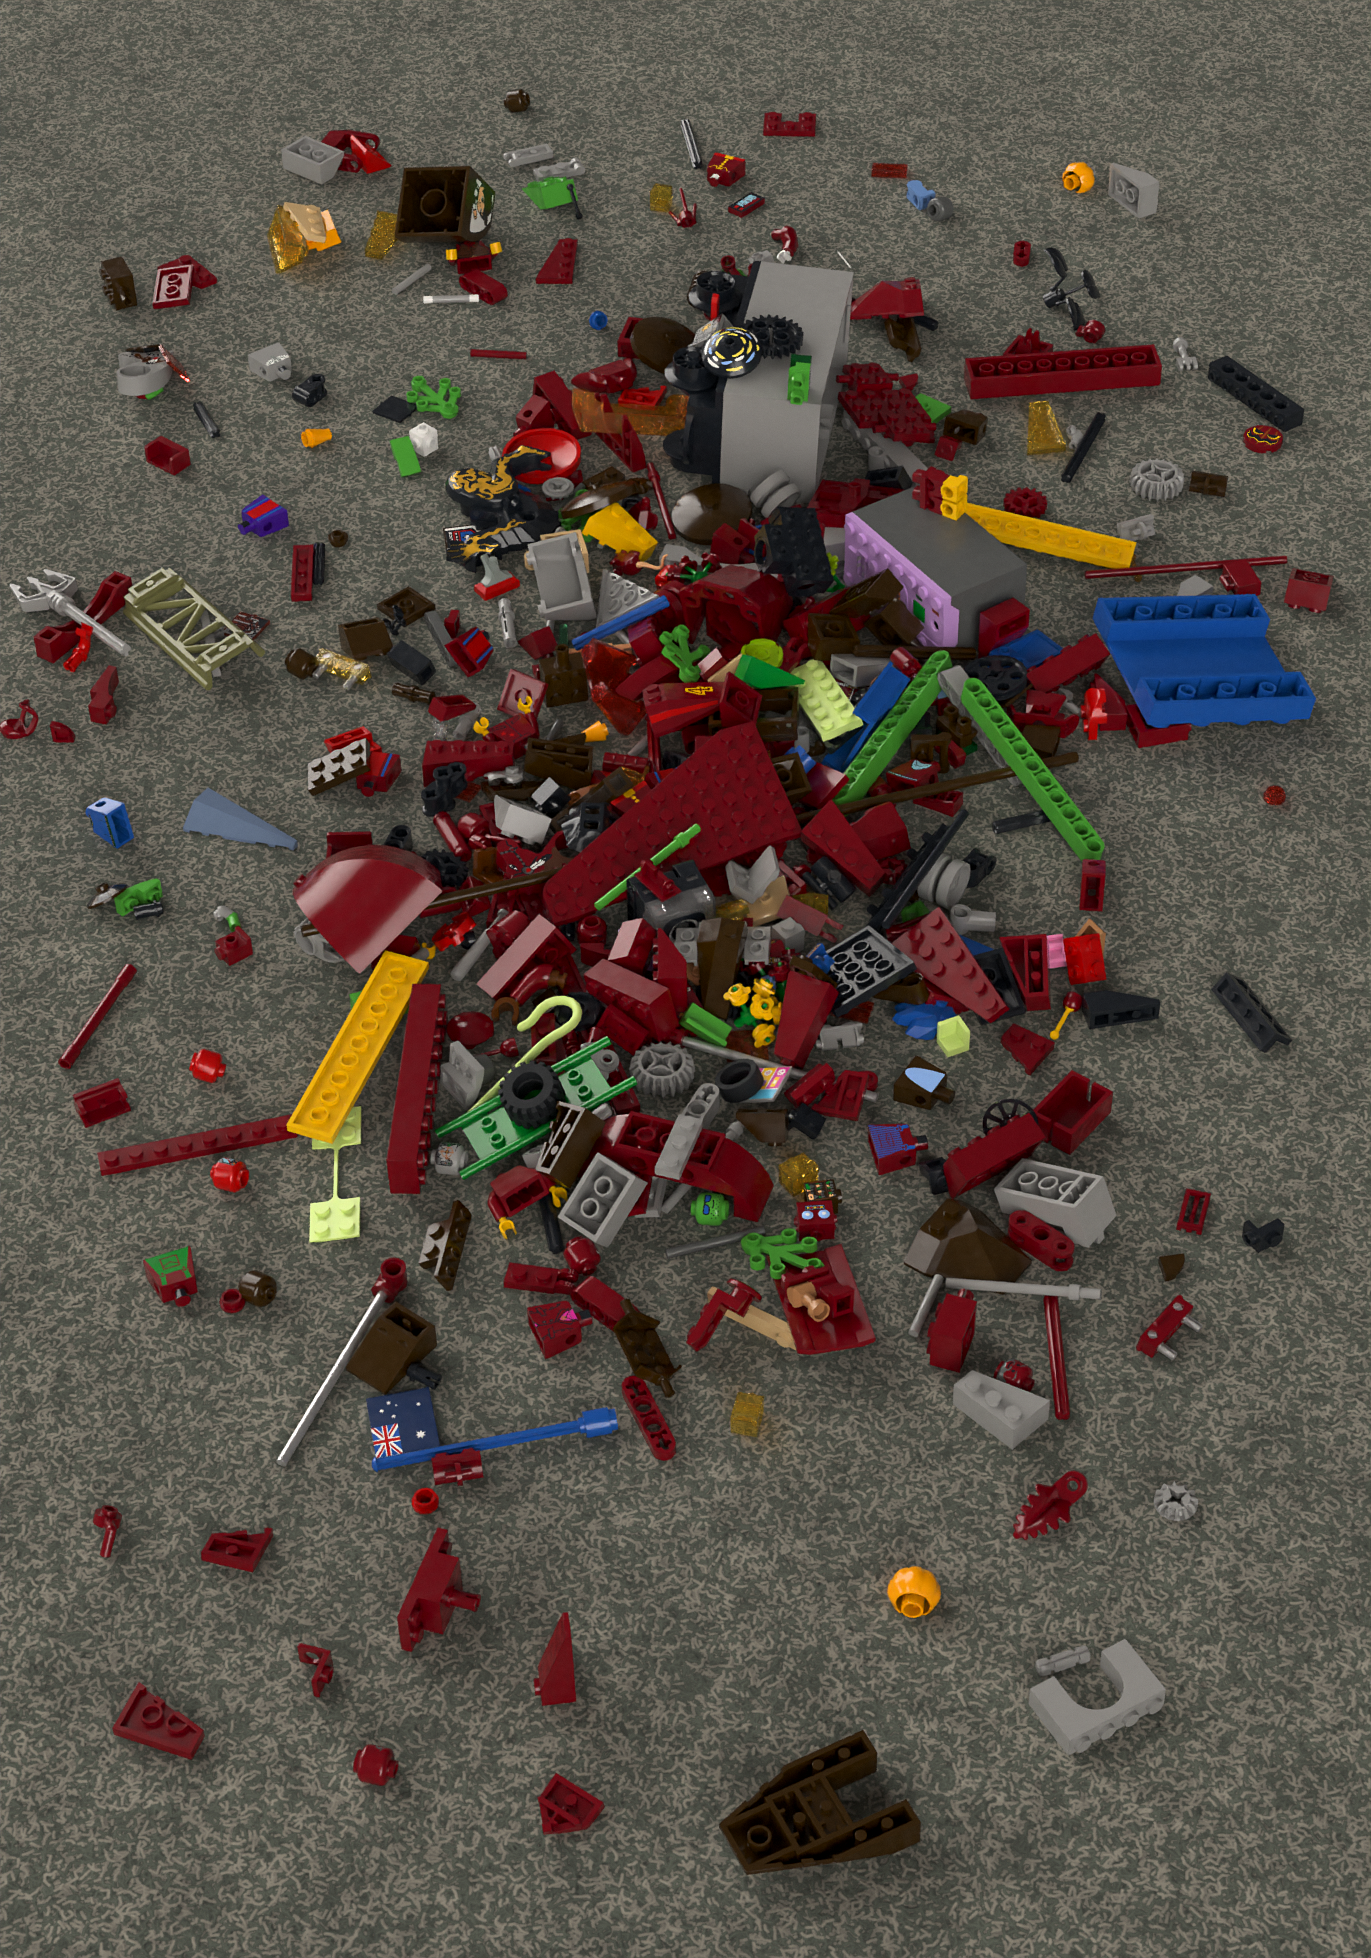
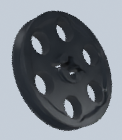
M1004 655L985 656L972 661L964 668L968 677H977L996 701L1010 699L1018 695L1027 685V669L1022 662L1013 657Z

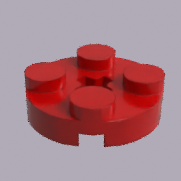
M462 912L451 918L454 922L448 926L445 923L433 935L432 942L440 952L447 949L451 944L454 947L459 945L465 939L463 935L476 926L477 923L467 912Z

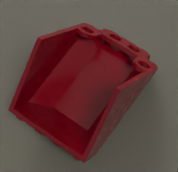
M728 565L681 588L679 592L685 625L689 629V644H693L706 617V602L710 600L740 606L741 615L745 619L758 623L760 639H773L775 642H777L784 626L783 621L787 619L793 605L792 596H788L785 585L771 574H763L759 570L735 565ZM724 593H729L733 595L734 598H730L726 596ZM747 611L754 612L756 616L750 615Z

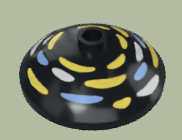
M739 327L724 328L716 331L706 339L701 350L702 361L705 368L715 376L727 379L739 378L749 374L758 366L762 357V346L758 337L747 329Z

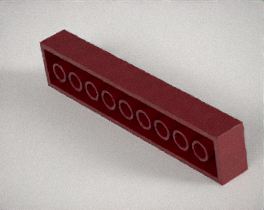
M1154 344L965 358L964 380L970 399L1160 385L1162 364Z
M412 984L386 1159L391 1194H420L421 1185H426L427 1173L424 1170V1166L429 1165V1151H426V1149L431 1148L432 1138L429 1130L434 1128V1116L431 1115V1112H436V1097H434V1094H438L439 1081L436 1080V1077H440L441 1062H438V1060L443 1059V1045H441V1042H445L446 1030L443 1028V1025L448 1024V1011L443 1010V1008H446V994H442L441 984Z

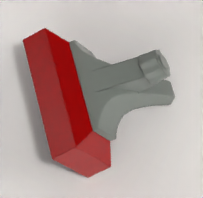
M487 554L480 557L485 568V576L480 583L474 585V591L483 600L487 601L520 587V580L510 571L499 569L497 557L492 556L489 558Z

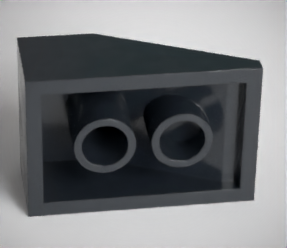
M1003 947L973 955L1009 1007L1008 1011L993 1022L1025 1014L1026 1010ZM974 1013L981 1026L989 1024L985 1019Z

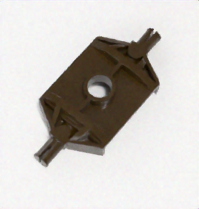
M626 1298L620 1302L625 1316L612 1329L635 1376L654 1383L655 1386H660L665 1398H670L675 1395L670 1379L678 1373L682 1365H679L677 1368L673 1367L655 1330L660 1321L637 1312L631 1300Z

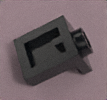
M943 1157L919 1163L920 1172L929 1180L930 1192L933 1195L949 1191L943 1168L946 1160Z

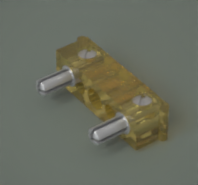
M320 648L319 653L316 655V665L318 667L312 674L316 679L323 672H327L346 679L347 681L343 687L349 690L354 683L363 685L372 677L369 665L324 648Z

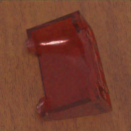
M592 638L583 647L581 653L592 700L618 733L628 736L646 715L645 703L642 700L635 702L614 691L624 680L632 675L629 671L631 665L635 666L637 663L636 656Z

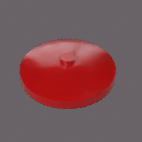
M537 428L522 432L508 441L502 452L503 457L504 454H509L519 446L524 445L551 453L549 457L541 460V463L552 465L551 470H535L515 477L516 480L529 484H543L545 481L556 477L566 478L578 468L581 462V447L577 439L565 431L553 428Z

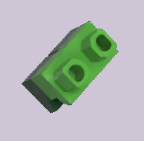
M791 354L787 400H790L791 404L802 405L803 401H808L812 356Z

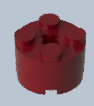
M511 911L486 931L494 948L492 952L497 959L504 954L529 926V923L526 921L528 917L522 912Z

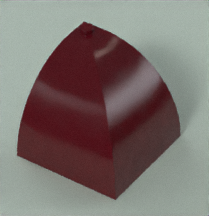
M385 845L358 846L338 852L320 862L306 876L301 874L293 882L295 886L293 888V896L300 909L327 942L359 974L443 891L440 871L431 863L410 851Z

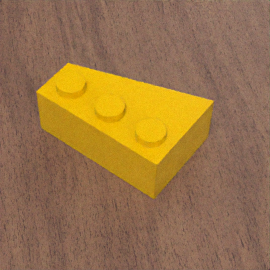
M617 502L608 505L589 517L582 531V534L585 536L589 534L598 539V543L602 546L606 544L615 549L616 554L621 553V550H625L627 553L630 550L640 552V562L650 558L658 544Z

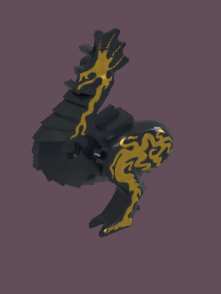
M521 445L513 452L493 460L490 472L474 468H461L450 474L445 482V490L448 496L453 501L460 503L461 513L470 517L471 526H475L476 530L481 531L469 535L465 541L450 540L449 545L451 548L446 549V554L449 555L446 556L447 561L457 563L466 570L476 573L477 567L483 564L480 558L482 555L487 554L490 558L492 553L495 552L497 560H502L503 554L528 549L527 544L541 541L540 535L555 533L556 529L561 527L559 511H555L551 503H547L541 495H534L529 491L519 489L518 482L515 479L516 476L527 472L551 470L552 465L541 463L542 459L551 455L550 452Z

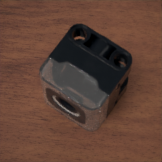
M694 860L672 865L671 871L663 873L668 879H672L681 890V893L664 902L660 901L635 876L626 880L628 921L643 918L657 931L658 928H662L674 944L676 942L677 928H699V922H702V920L716 918L714 895L697 869Z

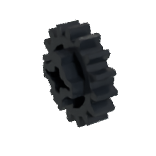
M433 849V852L426 851V854L422 855L423 859L440 871L442 887H446V885L450 887L457 885L460 887L462 882H465L469 868L466 867V862L460 861V856H454V852L446 853L445 849L438 852V850Z

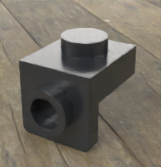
M803 1102L796 1109L791 1108L788 1111V1131L795 1127L813 1140L819 1136L826 1118Z
M1277 1218L1257 1228L1250 1220H1247L1243 1226V1241L1257 1253L1269 1247H1276L1283 1239L1285 1224Z

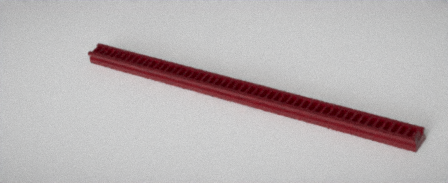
M494 802L480 805V816L489 822L488 830L490 835L511 838L501 834L502 830L496 827ZM514 835V838H511V839L518 840V838H517L516 835ZM491 841L493 847L497 848L499 842ZM543 892L519 894L520 903L523 905L530 922L540 914L551 923L542 901ZM567 953L561 958L562 962L554 968L559 970L560 974L568 973L565 988L562 990L560 986L556 985L560 996H566V994L571 992L587 991L572 955ZM590 1029L577 1031L582 1044L587 1043ZM612 1042L611 1045L604 1048V1050H612L616 1053ZM608 1058L603 1059L605 1062H611ZM620 1060L618 1068L609 1073L607 1083L610 1087L628 1079ZM633 1088L608 1100L615 1116L630 1114L631 1111L640 1113V1103Z

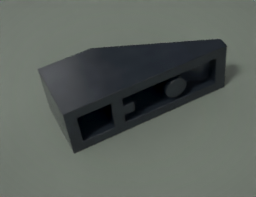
M1109 990L1083 993L1082 1012L1089 1029L1159 1019V999Z

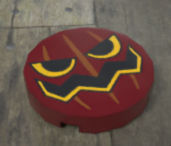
M1257 425L1245 431L1243 443H1245L1247 449L1253 452L1266 453V451H1271L1272 453L1281 448L1283 436L1274 427Z

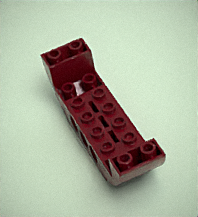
M631 1111L630 1114L617 1115L604 1120L606 1124L602 1129V1134L596 1140L590 1151L589 1158L584 1162L578 1173V1177L582 1178L598 1152L627 1170L734 1196V1217L754 1222L759 1221L774 1188L769 1174L751 1153L739 1144L726 1138V1134L703 1128L680 1179L656 1175L655 1166L675 1121Z

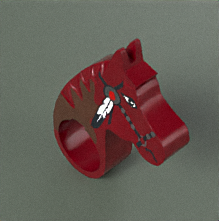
M561 830L551 838L539 854L527 849H521L514 840L504 839L497 845L495 862L504 872L503 880L564 867L574 857L567 858L560 855L559 850L569 848L566 845L563 830ZM546 883L508 891L507 899H512L521 893H542Z

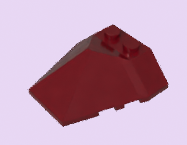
M909 277L905 278L904 281H880L851 303L850 320L872 319V316L882 315V318H889V315L899 314L900 318L923 316L924 309L919 279Z

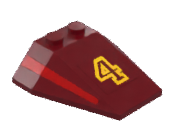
M724 682L662 683L659 685H649L645 690H642L645 708L655 738L678 731L719 711V702Z

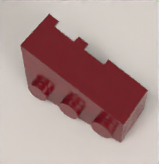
M1047 934L999 937L1001 948L1003 947L1027 1011L1051 1010Z

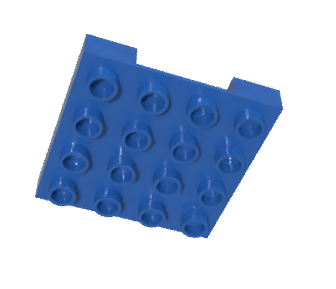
M1256 594L1098 598L1093 621L1147 725L1166 728L1170 724L1191 723L1195 726L1204 727L1212 722H1232L1237 725H1247L1251 721L1268 720L1285 724L1290 722V720L1310 718L1316 697L1301 672H1285L1265 638L1270 618Z

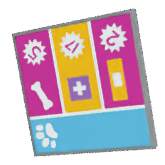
M792 1066L759 1068L764 1077L761 1089L751 1098L739 1103L774 1102L791 1074Z

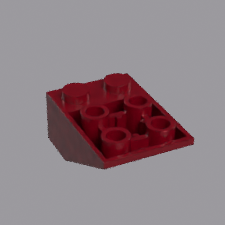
M1012 597L981 612L978 658L989 656L990 651L1022 637L1029 627L1030 609Z
M658 928V938H653V952H658V954H653V969H658V971H653V981L669 988L675 1012H685L688 1007L687 961L662 928Z

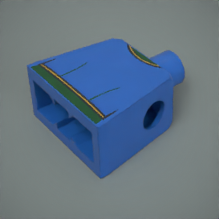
M104 797L87 807L86 816L90 818L94 833L115 848L121 847L134 838L124 803Z

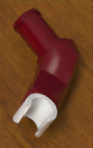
M791 226L772 230V239L775 241L782 240L783 242L782 250L777 255V259L784 264L785 260L790 261L798 249L797 233Z

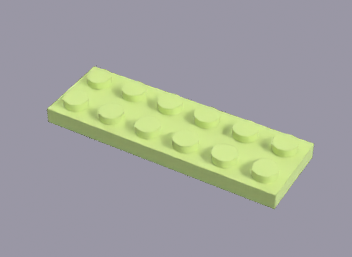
M812 659L806 664L793 669L790 674L805 680L802 685L786 687H798L800 708L823 742L863 725L862 719L852 713L855 708L822 661Z

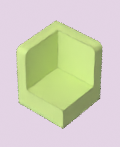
M959 1015L938 1022L937 1043L947 1057L969 1050L970 1030Z

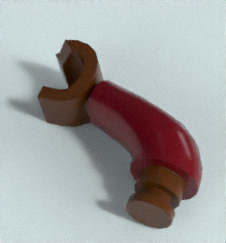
M549 963L538 964L531 968L508 997L500 998L495 1002L491 1011L492 1021H499L502 1012L510 1011L513 1013L512 1025L517 1026L520 1017L519 1007H522L538 990H548L549 986L556 987V985L560 986V989L563 990L567 982L568 973L560 974L559 970L554 969L555 965Z

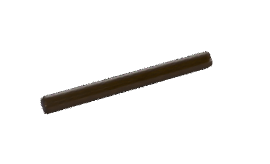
M858 644L853 646V655L855 657L890 658L895 649L904 647L915 659H929L933 653L941 650L947 651L951 660H974L976 658V650L968 647Z

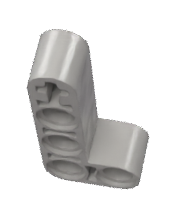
M712 1083L701 1085L681 1115L703 1119V1129H707L720 1108V1091L717 1085Z

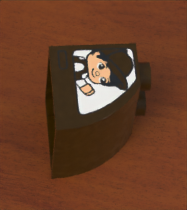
M471 166L404 168L394 237L403 243L476 242L481 240L491 227L496 192Z

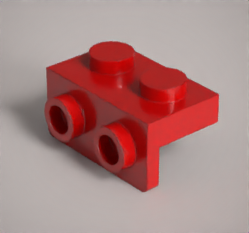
M1099 933L1063 939L1070 985L1107 980Z

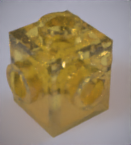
M804 1152L791 1157L779 1165V1183L792 1197H795L804 1192V1183L818 1181V1165L814 1160H810Z

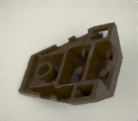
M949 1198L918 1230L904 1260V1265L931 1278L935 1274H939L943 1278L1013 1283L1032 1263V1260L981 1210L962 1200ZM994 1292V1293H998V1294L1004 1295L1006 1292Z

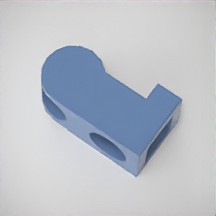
M917 180L907 183V199L918 210L926 209L929 201L935 198V192L933 190L927 191L922 186V182Z

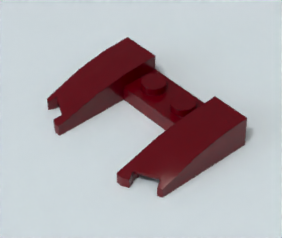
M593 393L595 434L632 473L645 469L644 450L627 415L621 416V437L620 433L617 432L614 411L607 394Z

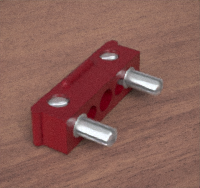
M1177 1295L1140 1336L1136 1350L1142 1351L1151 1358L1159 1351L1169 1359L1174 1360L1177 1352L1165 1345L1166 1342L1184 1323L1196 1332H1199L1202 1328V1324L1190 1316L1194 1306L1184 1300L1182 1295Z

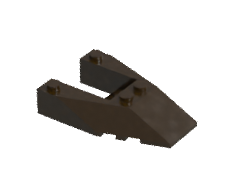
M861 1730L785 1764L781 1768V1772L769 1783L766 1781L759 1788V1792L748 1802L745 1800L720 1822L719 1828L745 1874L752 1875L894 1854L920 1842L921 1822L907 1799L855 1823L851 1820L835 1791L877 1772V1751L864 1730Z

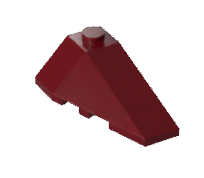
M890 801L868 809L862 818L850 824L876 860L893 856L911 848L907 827ZM816 853V857H817V861H818V860H819L820 858H822V857H820V856Z

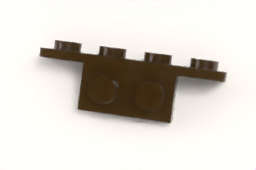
M898 317L897 321L887 318L884 325L890 345L895 349L899 348L905 351L907 360L913 362L922 350L913 317Z
M460 1200L453 1202L449 1219L428 1226L418 1262L423 1269L436 1266L434 1278L446 1291L453 1290L472 1217L469 1209Z

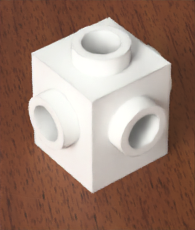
M423 422L409 430L410 440L416 453L425 457L438 449L437 430Z

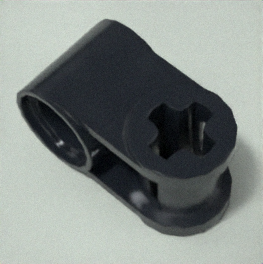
M322 374L311 375L307 380L294 388L292 399L309 408L314 406L328 394L324 386L325 376Z
M974 848L962 860L970 864L971 869L967 888L977 886L994 870L997 861L995 856H987L981 853L978 848Z

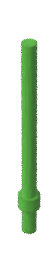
M694 824L684 833L680 832L673 838V842L650 859L653 861V865L657 866L677 849H682L689 844V840L701 831L699 825ZM641 867L594 903L596 909L600 911L627 890L626 880L640 872Z

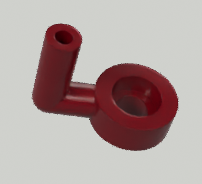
M104 1505L102 1508L96 1509L93 1517V1523L106 1530L100 1550V1556L105 1558L111 1556L117 1529L120 1527L122 1514L118 1512L116 1507Z

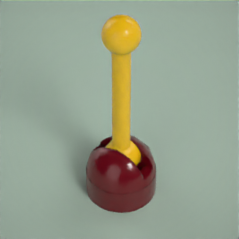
M1072 991L1066 993L1063 999L1065 1012L1055 1030L1050 1032L1051 1039L1056 1040L1059 1038V1031L1069 1013L1077 1012L1081 1008L1083 998L1080 994Z

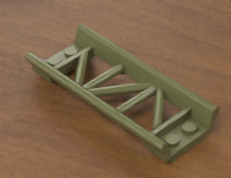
M171 568L167 570L159 569L128 589L129 594L124 596L126 608L123 610V614L206 690H211L213 686L211 671L222 666L242 651L250 648L259 657L265 654L263 648ZM182 589L192 597L165 601ZM187 607L163 623L159 622L158 624L146 614L147 611ZM205 609L216 618L215 622L189 637ZM192 614L177 641L166 632L167 629ZM222 626H225L233 633L220 642L194 645ZM201 653L197 658H194V657L191 655V654Z

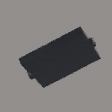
M391 395L384 402H380V405L373 410V414L401 423L417 410V406L414 403H409L406 400Z

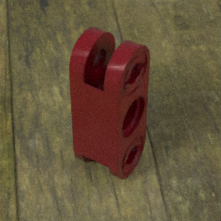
M1018 1210L1011 1213L1009 1216L1008 1237L1019 1248L1053 1270L1062 1272L1072 1267V1254L1074 1253L1075 1245L1070 1238L1027 1211ZM1056 1259H1064L1065 1262L1058 1263Z

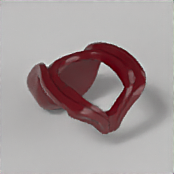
M29 699L19 703V707L22 708L19 719H7L1 722L0 732L5 738L20 739L31 735L35 731L38 715L30 707ZM26 712L33 715L28 728L24 724Z

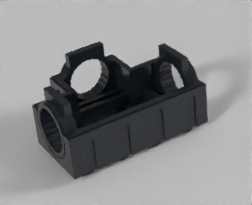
M778 507L768 519L769 524H764L754 537L756 542L754 559L759 572H763V574H782L788 596L806 598L817 593L824 594L834 582L829 559L826 555L824 539L821 535L819 520H817L816 508ZM764 544L766 545V549H767V550H766L767 553H766L765 562H764V560H763V546H764ZM815 584L807 589H798L803 585Z

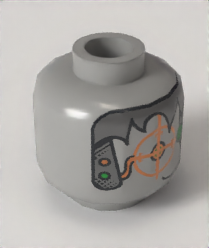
M441 1142L436 1150H432L430 1161L431 1164L435 1165L437 1173L457 1176L459 1175L458 1171L466 1168L468 1165V1151H465L461 1144Z

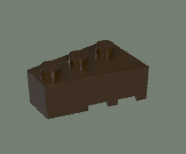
M557 1101L555 1108L559 1111L556 1120L550 1123L549 1129L552 1130L549 1142H544L536 1171L557 1185L571 1188L584 1162L589 1158L590 1151L596 1140L601 1136L606 1122L584 1107Z

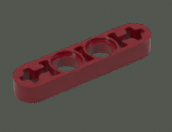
M636 1376L625 1378L621 1385L622 1396L653 1456L662 1461L670 1460L676 1454V1442L645 1381ZM634 1386L635 1389H638L637 1397H635L633 1389H629V1387ZM640 1405H648L651 1409L647 1412H640L636 1408ZM651 1424H657L661 1428L656 1432H651L647 1430V1427ZM661 1438L664 1446L668 1447L667 1450H664L662 1447H660L659 1440Z

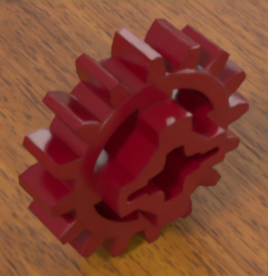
M1018 487L1017 491L1010 490V494H1005L1003 507L1005 512L1031 518L1034 516L1040 518L1041 514H1045V510H1047L1046 496H1042V491L1036 492L1035 488L1030 490L1028 487L1022 490Z

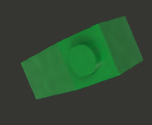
M743 654L735 672V676L751 688L761 689L802 685L805 680L762 660Z

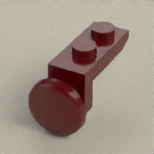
M730 1278L727 1284L733 1288L731 1294L729 1295L717 1288L710 1302L703 1306L700 1313L701 1317L696 1326H692L689 1330L686 1343L696 1352L701 1350L708 1344L727 1309L744 1318L752 1301L761 1302L762 1296L746 1283Z

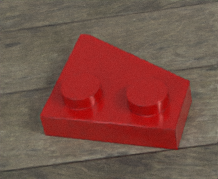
M660 386V390L649 391V387L624 389L618 399V406L655 413L667 393V386Z

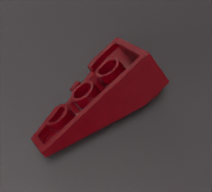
M568 1612L562 1613L538 1665L539 1678H533L535 1696L541 1695L542 1706L576 1702L572 1638Z

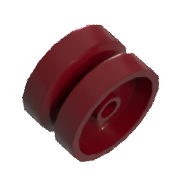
M669 581L654 592V594L660 597L665 595L669 601V607L654 613L661 629L669 633L676 626H685L679 593L685 585L678 581Z

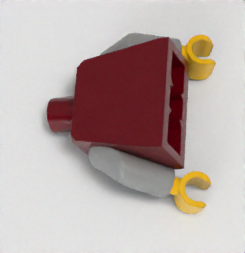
M398 935L368 966L374 971L385 950L423 961L433 959L436 946L433 945V947L427 948V943L424 942L422 943V948H420L416 937Z

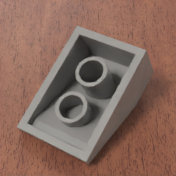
M1111 163L1108 195L1138 219L1157 213L1159 181L1148 173Z
M495 795L496 827L502 830L501 834L514 838V835L521 836V841L534 845L535 842L542 844L551 818L537 809Z

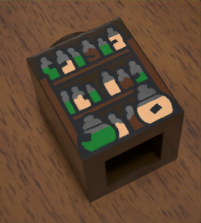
M834 1179L804 1183V1202L832 1200L833 1213L838 1214V1204H842V1194L840 1189H836Z

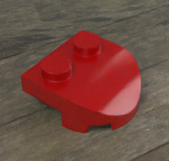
M1104 688L1088 689L1085 692L1084 705H1080V717L1085 718L1082 721L1083 732H1087L1088 740H1097L1098 724H1107V713L1104 706L1106 693Z

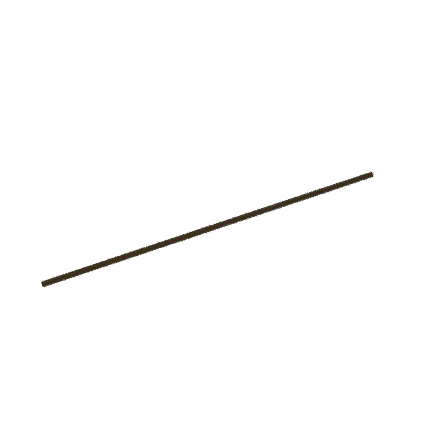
M1075 751L1041 760L1050 769L1079 762V756ZM1009 766L836 806L843 815L868 810L888 801L892 802V804L1017 775ZM821 809L795 815L799 824L803 825L809 823ZM563 867L440 894L424 910L546 883ZM313 924L300 926L303 937L320 934Z

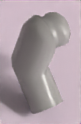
M1070 425L1066 428L1067 436L1071 440L1069 448L1076 450L1083 434L1080 430L1076 429L1075 425Z

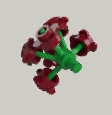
M704 552L701 555L703 558L701 566L704 570L696 572L697 562L695 560L691 561L685 555L681 558L678 566L674 563L673 569H668L666 573L667 581L680 582V578L689 579L693 583L710 575L707 572L714 573L722 569L720 565L721 558L717 554Z

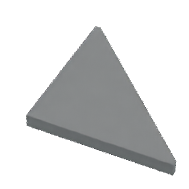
M604 569L596 628L660 596Z

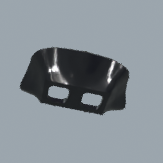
M582 802L579 806L570 808L568 819L561 824L566 845L574 851L581 852L617 821L620 816L608 802ZM600 809L599 814L585 813V810ZM584 823H598L599 828L585 829Z

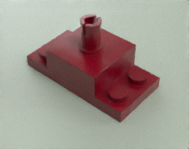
M437 1527L397 1616L402 1650L412 1652L415 1644L422 1641L424 1630L443 1635L455 1607L477 1612V1607L480 1605V1594L463 1591L459 1557L451 1556L452 1542H449L448 1530Z

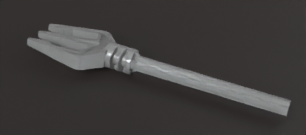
M44 569L47 580L49 582L57 581L59 584L51 586L39 582L37 578L28 576L27 580L31 589L37 590L39 593L29 597L23 594L21 586L10 584L11 591L22 611L34 612L53 609L61 616H69L80 625L83 622L92 626L93 635L119 654L129 655L128 651L131 650V647L75 606V602L71 598L78 590L75 577Z

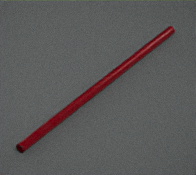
M1287 556L1246 559L1250 566L1287 564ZM1243 559L1085 571L1084 576L1085 579L1223 569V564Z

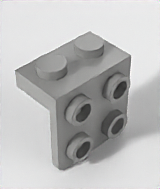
M772 846L767 847L749 870L731 860L725 866L731 894L751 904L757 898L763 896L767 886L777 879L780 872L775 849Z

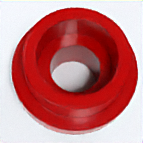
M421 1488L412 1497V1507L419 1514H430L439 1506L438 1495L430 1488Z

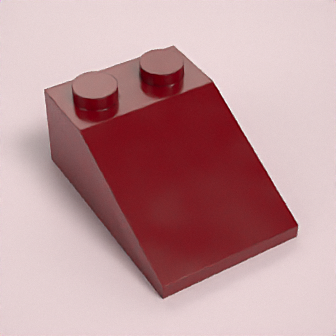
M1293 568L1289 577L1284 603H1287L1288 607L1300 609V606L1307 607L1309 611L1321 613V610L1326 611L1334 576Z

